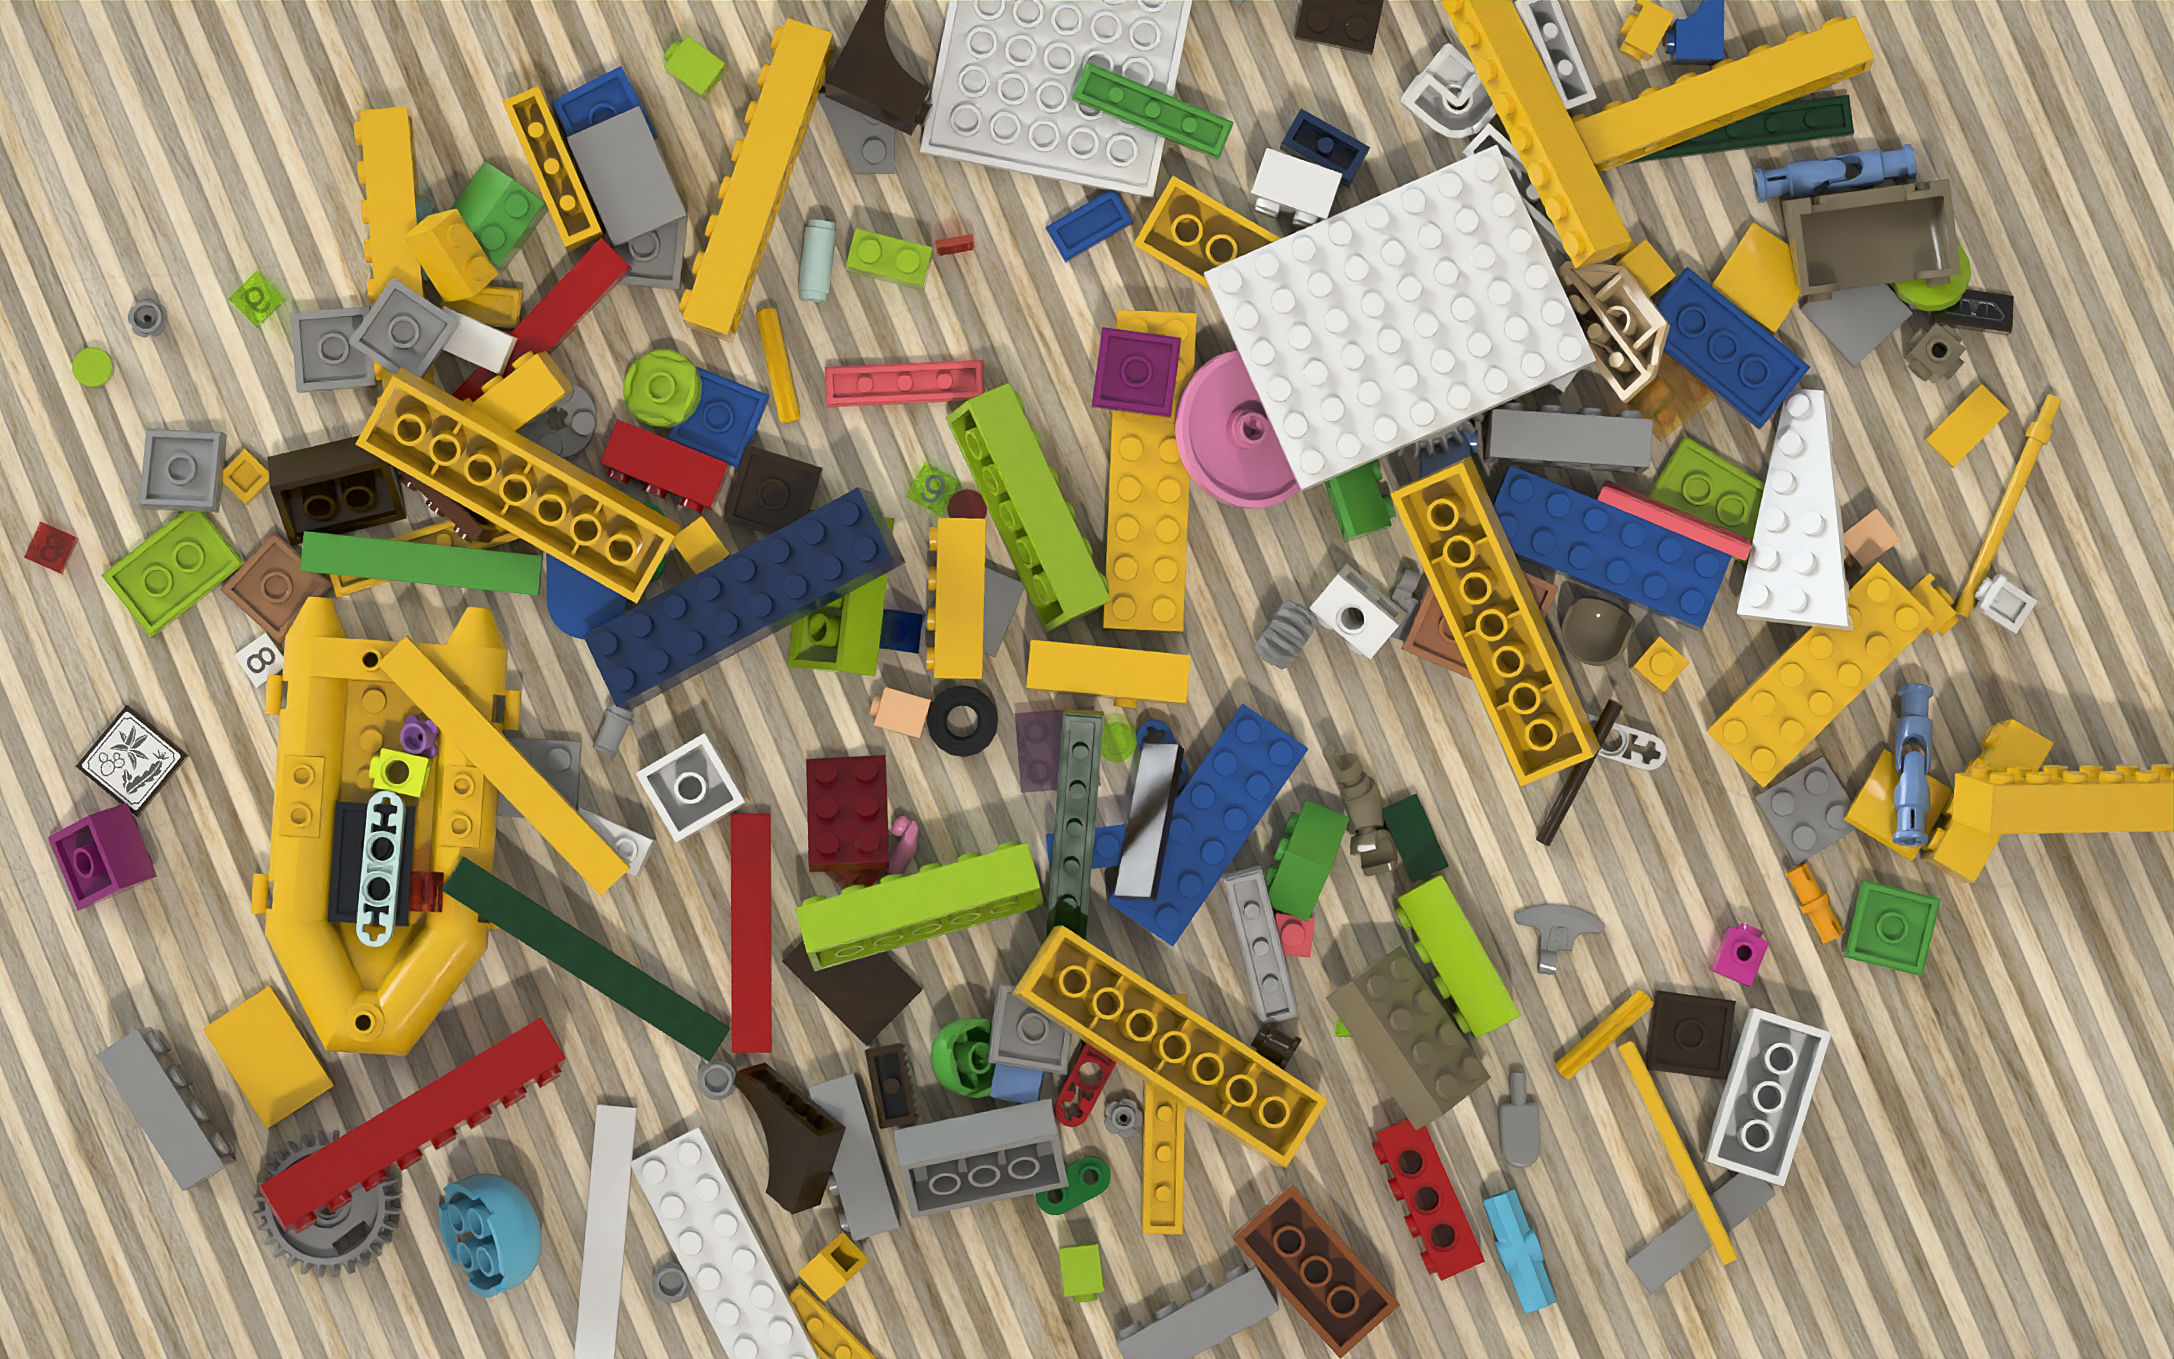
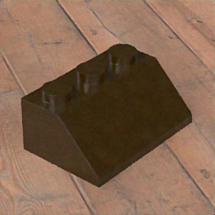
M359 436L267 457L270 489L290 545L303 543L304 531L339 535L407 519L396 469L388 462L356 445Z

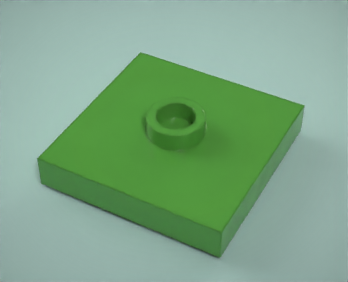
M1861 880L1843 957L1923 976L1941 899Z

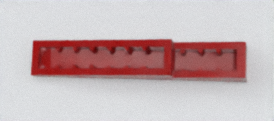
M603 238L599 239L510 333V335L518 339L505 371L501 375L503 379L515 371L512 364L527 352L532 351L536 355L547 351L550 355L578 327L577 324L633 269ZM479 366L452 396L462 402L467 398L475 402L485 394L481 387L499 374Z

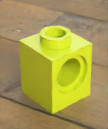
M381 748L380 756L374 755L372 758L369 778L374 779V788L425 798L433 759ZM397 761H403L409 768V776L401 784H395L389 776L390 767Z

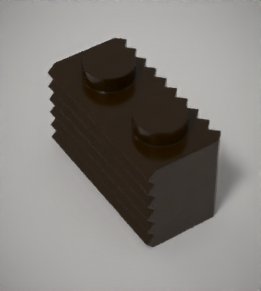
M902 1042L865 1050L880 1129L915 1123L919 1118V1115L915 1113L918 1109L914 1105L916 1099L912 1097L915 1093L911 1090L914 1084L909 1082L912 1076L908 1074L910 1068L906 1066L909 1060L905 1058L907 1052L903 1050L906 1045Z

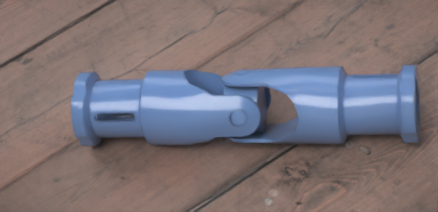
M1904 144L1903 149L1885 152H1879L1878 149L1831 156L1823 161L1802 160L1789 162L1783 168L1763 171L1760 167L1753 168V185L1758 203H1764L1766 198L1783 195H1790L1791 198L1809 196L1823 189L1837 191L1879 185L1885 179L1907 176L1909 180L1915 179L1917 175L1915 154L1911 144ZM1844 163L1855 166L1860 175L1852 180L1845 181L1846 167Z
M1914 683L1900 685L1897 688V695L1901 697V716L1896 720L1895 767L1898 774H1900L1901 770V777L1894 790L1897 832L1893 834L1892 841L1895 844L1908 847H1917L1929 843V836L1925 833L1926 812L1930 810V788L1926 776L1931 768L1932 720L1928 718L1929 698L1933 696V688L1925 684ZM1907 744L1919 745L1923 749L1925 756L1916 751L1901 756L1902 747ZM1911 817H1912V828L1910 827Z

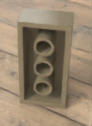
M1401 945L1370 964L1326 997L1328 1003L1415 1130L1447 1113L1491 1078Z

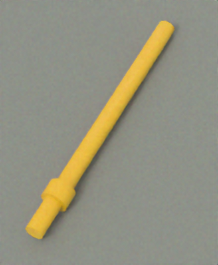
M2047 394L2036 421H2031L2025 437L2028 438L1954 609L1959 616L1969 617L1977 599L1974 595L1987 576L2043 445L2047 446L2053 433L2050 427L2062 402V399Z

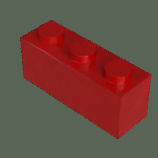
M618 419L600 461L603 467L608 468L606 476L625 484L629 483L630 478L645 483L643 491L665 499L667 492L682 498L680 506L702 514L704 507L714 510L731 468L726 462Z

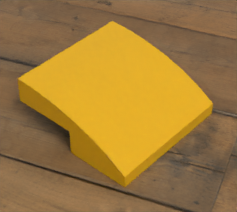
M1753 222L1711 286L1772 336L1798 300L1799 291L1790 245Z
M1884 748L1878 755L1865 783L1858 790L1843 820L1912 861L1922 845L1908 847L1895 844L1892 841L1893 834L1897 832L1894 790L1899 783L1901 770L1900 774H1898L1895 767V755ZM1927 775V782L1930 788V810L1926 812L1925 833L1929 835L1952 789ZM1911 817V821H1910V827H1911V828H1912V817Z

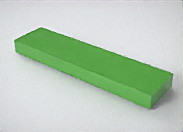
M1089 62L1086 63L1072 96V101L1216 160H1219L1234 122Z

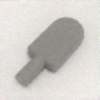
M1525 1072L1510 1073L1511 1103H1501L1499 1105L1500 1150L1506 1163L1516 1168H1525L1535 1163L1540 1154L1539 1105L1536 1102H1527Z

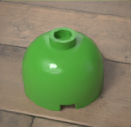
M969 1017L953 1020L940 1030L934 1039L930 1053L931 1068L936 1079L948 1091L971 1098L990 1096L996 1064L986 1063L992 1026L988 1019Z

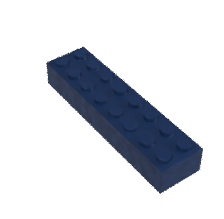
M857 487L585 634L583 637L616 707L632 710L906 562L873 493Z

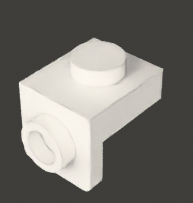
M2002 574L1995 575L1993 579L1986 577L1974 595L1979 600L1974 610L2011 634H2017L2037 603V600L2006 581L2008 578Z

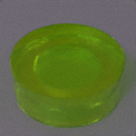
M1113 722L1104 726L1101 755L1111 762H1122L1130 758L1137 744L1134 731L1128 725L1120 722Z

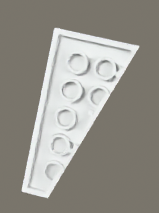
M1793 388L1783 401L1737 615L1742 619L1853 631V621L1849 615L1848 597H1850L1849 583L1846 581L1844 569L1846 555L1840 499L1837 497L1835 484L1837 470L1836 465L1833 463L1831 446L1833 432L1829 396L1824 391Z

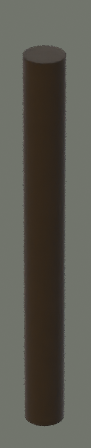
M1612 699L1608 700L1593 728L1601 748L1623 708V705ZM1599 751L1594 757L1573 766L1536 837V840L1547 846H1550Z

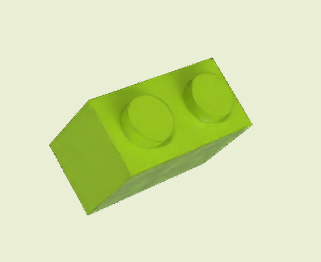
M855 228L845 267L847 272L924 291L934 251L933 247Z

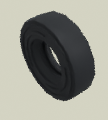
M960 685L948 688L934 699L928 710L927 726L930 737L938 748L950 755L967 757L978 754L990 745L996 735L998 716L995 705L985 693L975 687ZM968 706L977 714L978 726L971 735L965 737L956 736L948 729L947 717L955 707Z

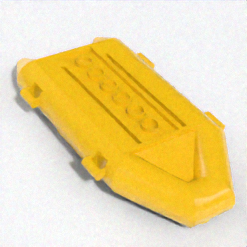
M308 597L285 636L283 675L267 674L265 714L280 715L269 874H253L251 913L266 914L265 936L326 1051L407 1056L488 949L489 929L502 930L492 922H483L481 915L440 890L439 900L435 902V898L438 896V887H435V883H438L441 889L462 856L493 875L498 789L439 730L436 740L438 753L435 757L429 758L433 759L425 798L397 793L404 800L405 806L418 807L410 926H395L393 938L389 943L379 947H371L361 942L357 936V923L328 921L336 801L369 803V800L375 794L387 791L374 788V779L369 778L373 756H380L381 748L408 754L400 740L401 730L405 726L406 718L412 715H416L420 720L424 721L430 718L378 666V663L399 642L349 639L331 598ZM467 607L445 645L416 643L501 732L503 730L519 731L522 691L505 690L508 649L491 609ZM283 682H288L286 709H281ZM498 696H505L504 723H496ZM420 753V754H411V755H415V756H420V757L426 758L423 753ZM397 761L390 767L389 776L395 784L405 782L409 776V768L403 761ZM389 797L385 798V805H391ZM269 881H274L272 909L267 908ZM427 882H431L434 885L433 894L431 886H428L426 891L428 898H430L432 894V900L430 902H427L424 896V890ZM366 924L365 932L371 933L372 940L377 941L379 934H385L386 926Z

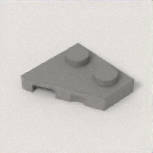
M818 93V100L855 174H895V128L825 97V93Z

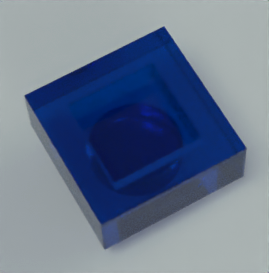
M884 609L879 649L919 654L923 614Z

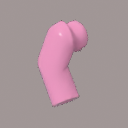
M901 815L891 828V833L901 838L889 857L890 868L885 869L891 875L903 874L916 853L919 826L914 819L911 822L907 817Z

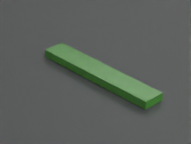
M304 531L300 571L539 596L543 556Z

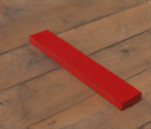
M770 813L731 814L732 1053H772Z

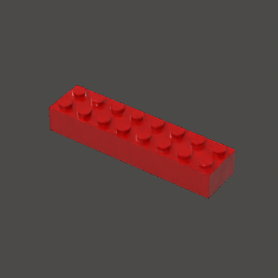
M539 1018L260 1185V1192L284 1232L286 1233L293 1229L296 1234H299L317 1223L318 1218L316 1214L326 1208H329L331 1213L336 1212L352 1202L353 1197L351 1193L361 1187H364L365 1191L369 1192L387 1181L388 1175L386 1172L396 1166L401 1171H404L419 1162L423 1156L421 1151L431 1145L434 1146L435 1150H439L457 1138L458 1133L456 1130L466 1124L472 1130L491 1118L490 1115L493 1114L491 1109L501 1103L505 1109L516 1104L526 1097L525 1094L528 1093L526 1088L537 1083L539 1088H542L560 1077L562 1072L560 1068L563 1066L566 1058L542 1018Z

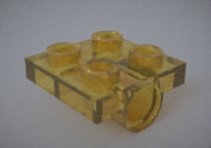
M1663 352L1656 377L1628 403L1635 411L1644 412L1643 419H1653L1652 433L1661 442L1716 398L1717 395Z

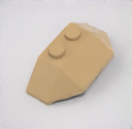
M1566 261L1555 272L1596 359L1595 365L1622 402L1628 403L1656 377L1670 324L1628 268L1616 265L1591 264L1575 269L1572 261Z

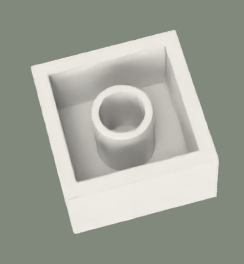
M1266 148L1249 203L1255 205L1254 211L1261 215L1277 219L1279 213L1293 218L1292 225L1305 229L1325 219L1327 220L1342 173Z
M706 733L636 773L676 843H681L748 803Z

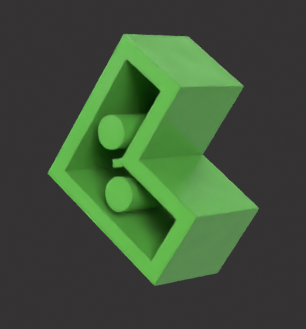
M1305 799L1299 814L1291 812L1283 832L1290 836V838L1282 837L1274 856V860L1280 863L1278 866L1270 864L1265 876L1266 887L1269 888L1268 895L1271 907L1308 922L1332 869L1350 818L1349 816Z

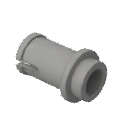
M613 703L611 708L606 709L604 712L607 714V717L596 741L593 743V747L615 757L628 726L634 725L632 720L634 712L629 709L616 707L615 703Z

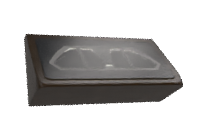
M1966 289L1962 298L1955 305L1941 311H1931L1929 325L1937 323L1939 326H1943L1946 324L1951 328L2008 336L2012 333L2014 296Z

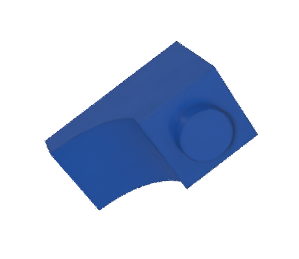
M1702 0L1700 7L1694 14L1686 19H1676L1672 25V30H1666L1665 53L1672 54V65H1715L1724 60V0Z

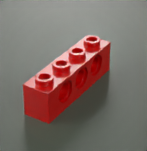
M1405 1118L1375 1131L1378 1141L1371 1143L1380 1165L1388 1162L1394 1175L1393 1178L1388 1179V1183L1396 1201L1405 1200L1410 1214L1404 1216V1219L1413 1239L1420 1236L1426 1251L1420 1253V1256L1428 1274L1437 1273L1438 1278L1442 1281L1485 1262L1426 1126L1415 1130L1409 1119ZM1408 1150H1414L1418 1152L1421 1158L1419 1168L1410 1173L1402 1171L1399 1166L1401 1154ZM1423 1187H1431L1437 1194L1436 1203L1429 1209H1421L1415 1203V1195ZM1439 1224H1448L1453 1230L1452 1240L1443 1246L1434 1244L1431 1239L1433 1228Z

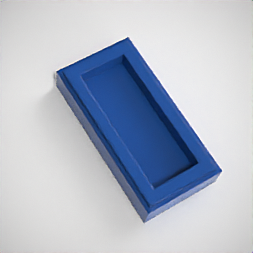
M1109 190L1045 228L1066 263L1134 224V221L1117 192Z

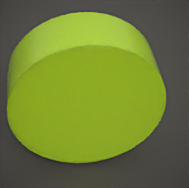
M89 347L81 350L75 356L72 371L77 381L90 388H99L111 380L114 374V363L110 355L105 351Z

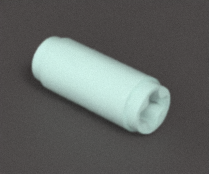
M809 219L807 227H805L798 282L799 299L826 302L827 295H829L836 240L834 222Z

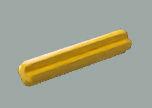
M774 307L760 309L756 311V319L779 421L782 424L794 423L800 420L801 415L777 310Z
M1637 990L1562 1056L1554 1065L1556 1070L1563 1078L1571 1079L1654 1005L1652 999L1645 991Z

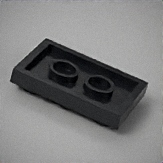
M336 801L328 921L357 923L367 807L369 803ZM377 804L376 812L383 814V826L374 824L373 832L387 831L396 834L397 826L389 827L388 820L390 814L397 813V806ZM406 806L395 926H410L418 811L416 806ZM381 837L373 843L372 853L378 860L385 861L393 855L394 845L388 838ZM377 877L369 883L368 892L374 900L382 901L390 893V884L386 879ZM366 904V912L374 911V921L372 924L380 925V912L388 914L389 905L375 907Z

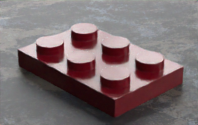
M886 755L806 759L809 872L889 869Z

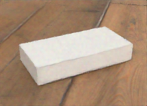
M443 307L444 312L461 323L443 350L494 373L503 375L518 338L449 307Z

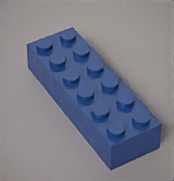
M1509 465L1506 469L1492 503L1516 558L1696 631L1703 629L1732 557V555L1512 465Z
M1242 704L1174 803L1157 900H1121L1115 896L1114 890L1107 902L1173 947L1304 757L1308 748Z

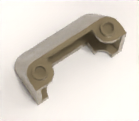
M1949 179L1782 201L1799 296L1807 295L1808 303L1832 300L1831 292L1895 282L1926 279L1927 287L1950 284V276L1961 274Z

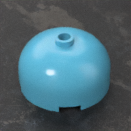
M488 1173L472 1175L443 1188L446 1193L445 1203L438 1205L440 1231L452 1264L459 1261L470 1278L467 1286L476 1294L489 1298L511 1290L526 1281L539 1262L542 1249V1234L537 1214L525 1193L512 1181L502 1176ZM469 1231L473 1233L474 1237L461 1241L458 1244L456 1243L455 1232L459 1235Z

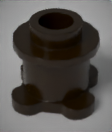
M1273 1023L1270 1028L1262 1025L1251 1046L1256 1048L1255 1052L1284 1070L1302 1039L1298 1036L1291 1038L1276 1028V1023Z

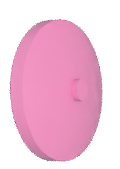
M1238 350L1220 354L1202 365L1185 386L1178 403L1175 419L1178 451L1183 465L1192 480L1213 499L1237 508L1269 507L1284 502L1300 491V487Z

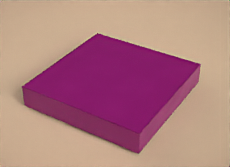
M1102 327L1091 407L1171 418L1182 338Z

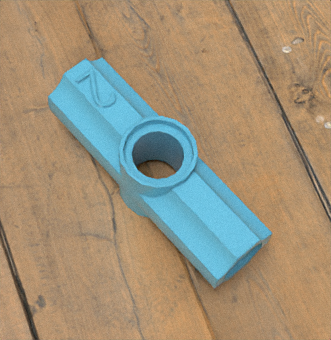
M1515 1189L1507 1190L1482 1200L1489 1223L1497 1239L1494 1241L1506 1274H1510L1524 1313L1537 1311L1556 1303L1554 1290L1542 1263L1544 1261L1542 1250L1533 1228L1528 1226Z

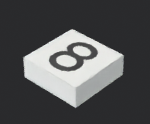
M264 633L233 655L256 688H260L267 683V674L278 675L283 671L284 655L268 633Z

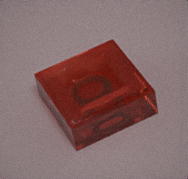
M40 521L24 558L63 574L79 538Z
M412 871L410 873L409 911L442 912L443 891L440 889L444 882V872Z

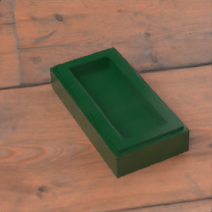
M1417 794L1383 808V819L1393 837L1411 882L1449 867Z

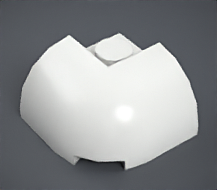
M1450 43L1445 44L1421 75H1417L1400 101L1403 106L1431 130L1450 138L1460 139L1477 134L1496 114L1493 103L1482 81L1479 79L1473 63Z

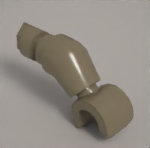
M1327 744L1322 754L1335 779L1340 782L1339 786L1342 790L1340 797L1345 805L1347 815L1350 817L1349 822L1352 831L1359 833V835L1351 837L1350 855H1361V868L1365 876L1378 875L1394 870L1398 862L1395 842L1389 831L1385 829L1378 830L1383 827L1382 796L1375 780L1366 775L1355 754L1349 753L1340 756L1335 747Z

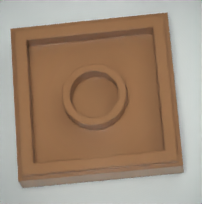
M273 532L223 586L221 591L275 641L281 644L285 640L288 630L307 598H323L332 589L333 584L321 573L300 571L301 555L281 536Z

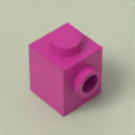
M1741 923L1738 929L1728 927L1710 971L1751 987L1770 942L1760 939L1763 931L1747 924Z

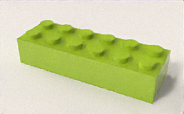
M1007 383L967 400L947 416L946 421L1045 633H1049L1087 616L1111 601L1108 595L1109 585L1104 575L1097 571L1091 559L1093 553L1088 540L1081 536L1075 524L1076 516L1072 505L1068 500L1063 499L1057 486L1059 479L1054 467L1049 463L1047 464L1041 451L1042 442L1038 432L1029 426L1024 415L1025 406L1018 392L1013 391L1010 383Z
M1018 841L1006 842L997 846L996 851L981 855L980 852H971L958 857V862L942 866L941 863H932L919 868V873L906 877H903V874H892L882 878L878 885L867 888L861 884L853 885L841 891L842 895L826 899V896L820 895L804 900L802 902L803 906L796 907L795 911L806 952L814 971L1045 907L1028 842L1024 844H1019Z

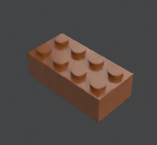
M1291 1182L1232 1235V1239L1340 1359L1400 1306L1396 1299Z

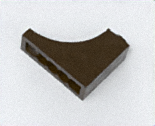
M868 0L826 82L825 97L912 136L917 124L925 125L933 108V104L928 103L930 88L911 77L898 63L889 47L885 33L884 18L890 0Z
M764 1062L737 1071L733 1084L744 1094L754 1108L763 1127L768 1145L770 1166L766 1193L792 1215L819 1206L846 1127L767 1063Z

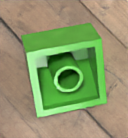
M486 161L450 209L457 208L490 262L503 272L549 210L543 200Z
M1377 459L1324 482L1344 543L1388 529L1392 526L1390 518L1396 517L1389 495L1382 496L1377 484L1378 480L1383 479Z

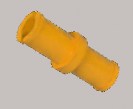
M1803 862L1784 874L1789 879L1802 903L1799 908L1803 914H1808L1821 938V942L1824 944L1836 939L1839 935L1845 933V930L1841 927L1828 903L1830 900L1828 893L1822 892L1808 867V863Z

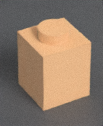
M1877 508L1870 511L1843 532L1846 555L1844 565L1847 568L1854 566L1859 571L1901 540Z
M885 687L883 695L875 693L869 716L876 718L874 722L876 727L921 740L932 701Z

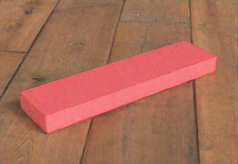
M983 360L825 367L826 407L964 402L985 393Z
M1609 480L1604 481L1597 500L1746 561L1752 546L1751 539Z

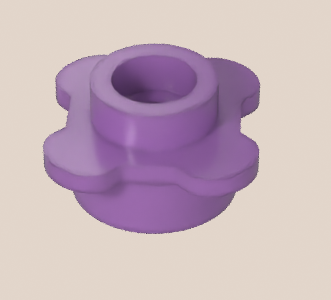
M416 715L406 718L405 726L401 730V744L408 754L423 753L426 758L435 757L438 753L436 740L440 729L431 719L424 721L420 720Z

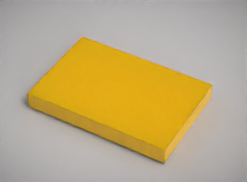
M272 985L203 1028V1031L266 1129H270L336 1086Z

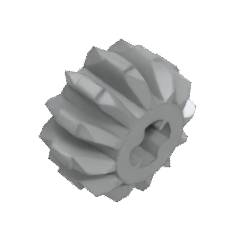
M1291 600L1283 602L1255 643V652L1272 666L1275 665L1280 669L1289 667L1317 626L1316 617L1301 604H1296Z

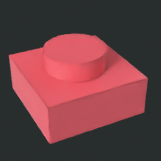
M1275 913V923L1283 954L1310 958L1315 918H1309L1307 922L1292 915Z

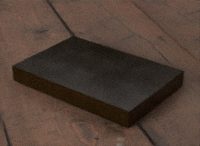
M802 941L782 961L866 1046L923 990L886 952L814 971L807 955L804 941Z

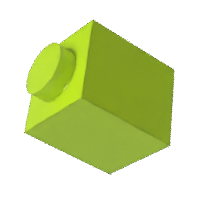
M688 35L682 42L676 40L663 58L667 61L664 65L666 73L704 101L728 70L722 60Z
M1092 1242L1060 1246L1059 1257L1064 1296H1073L1074 1303L1097 1300V1293L1104 1292L1099 1243Z

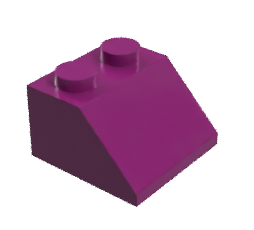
M127 803L88 815L48 837L77 911L133 889L157 877L153 868L152 858L145 848L138 831L137 821L131 814Z

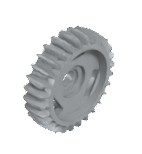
M322 1130L316 1131L314 1143L311 1142L307 1134L300 1135L302 1147L298 1148L293 1141H288L286 1147L290 1154L286 1156L284 1153L276 1151L273 1156L279 1164L275 1166L267 1163L264 1165V1169L271 1174V1179L340 1138V1133L338 1130H333L330 1140L326 1141L324 1132ZM388 1177L387 1181L369 1192H366L364 1187H361L351 1193L353 1197L352 1202L339 1209L333 1215L324 1214L322 1211L316 1214L318 1218L317 1223L299 1234H296L293 1229L285 1233L262 1194H255L253 1199L264 1202V1207L254 1211L253 1214L254 1216H265L266 1222L259 1225L257 1230L270 1231L271 1236L264 1241L265 1246L274 1243L279 1245V1248L274 1253L275 1258L285 1253L290 1255L286 1264L288 1268L294 1266L298 1261L302 1262L301 1274L303 1275L307 1274L312 1266H316V1277L321 1278L325 1274L326 1267H330L332 1277L336 1278L340 1275L341 1265H344L348 1274H352L356 1271L355 1260H358L363 1267L370 1265L366 1253L370 1252L376 1257L382 1255V1251L376 1245L378 1241L384 1244L392 1242V1239L384 1232L386 1229L396 1230L399 1227V1224L389 1220L390 1215L402 1213V1208L392 1206V1200L401 1197L402 1193L391 1192L389 1187L398 1181V1177ZM259 1178L257 1179V1184L261 1185L269 1179ZM365 1221L371 1228V1232L343 1254H340L333 1243Z

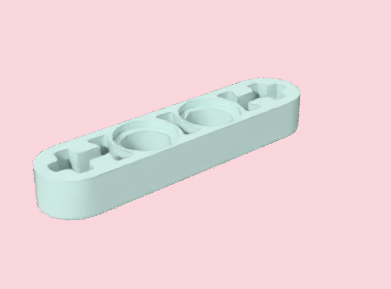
M391 791L378 792L369 800L367 807L356 931L360 941L371 947H379L389 943L395 931L406 806L402 797ZM387 797L390 798L391 805L397 806V813L390 814L388 820L389 827L397 826L396 834L387 831L373 832L374 824L383 826V814L376 812L377 804H384ZM381 837L388 838L394 845L393 855L385 861L378 860L372 853L373 843ZM377 877L386 879L390 884V893L382 901L374 900L368 892L369 883ZM366 904L375 907L389 905L388 914L380 912L379 924L386 926L385 934H379L377 941L372 940L371 933L365 932L366 924H372L374 921V911L366 912Z

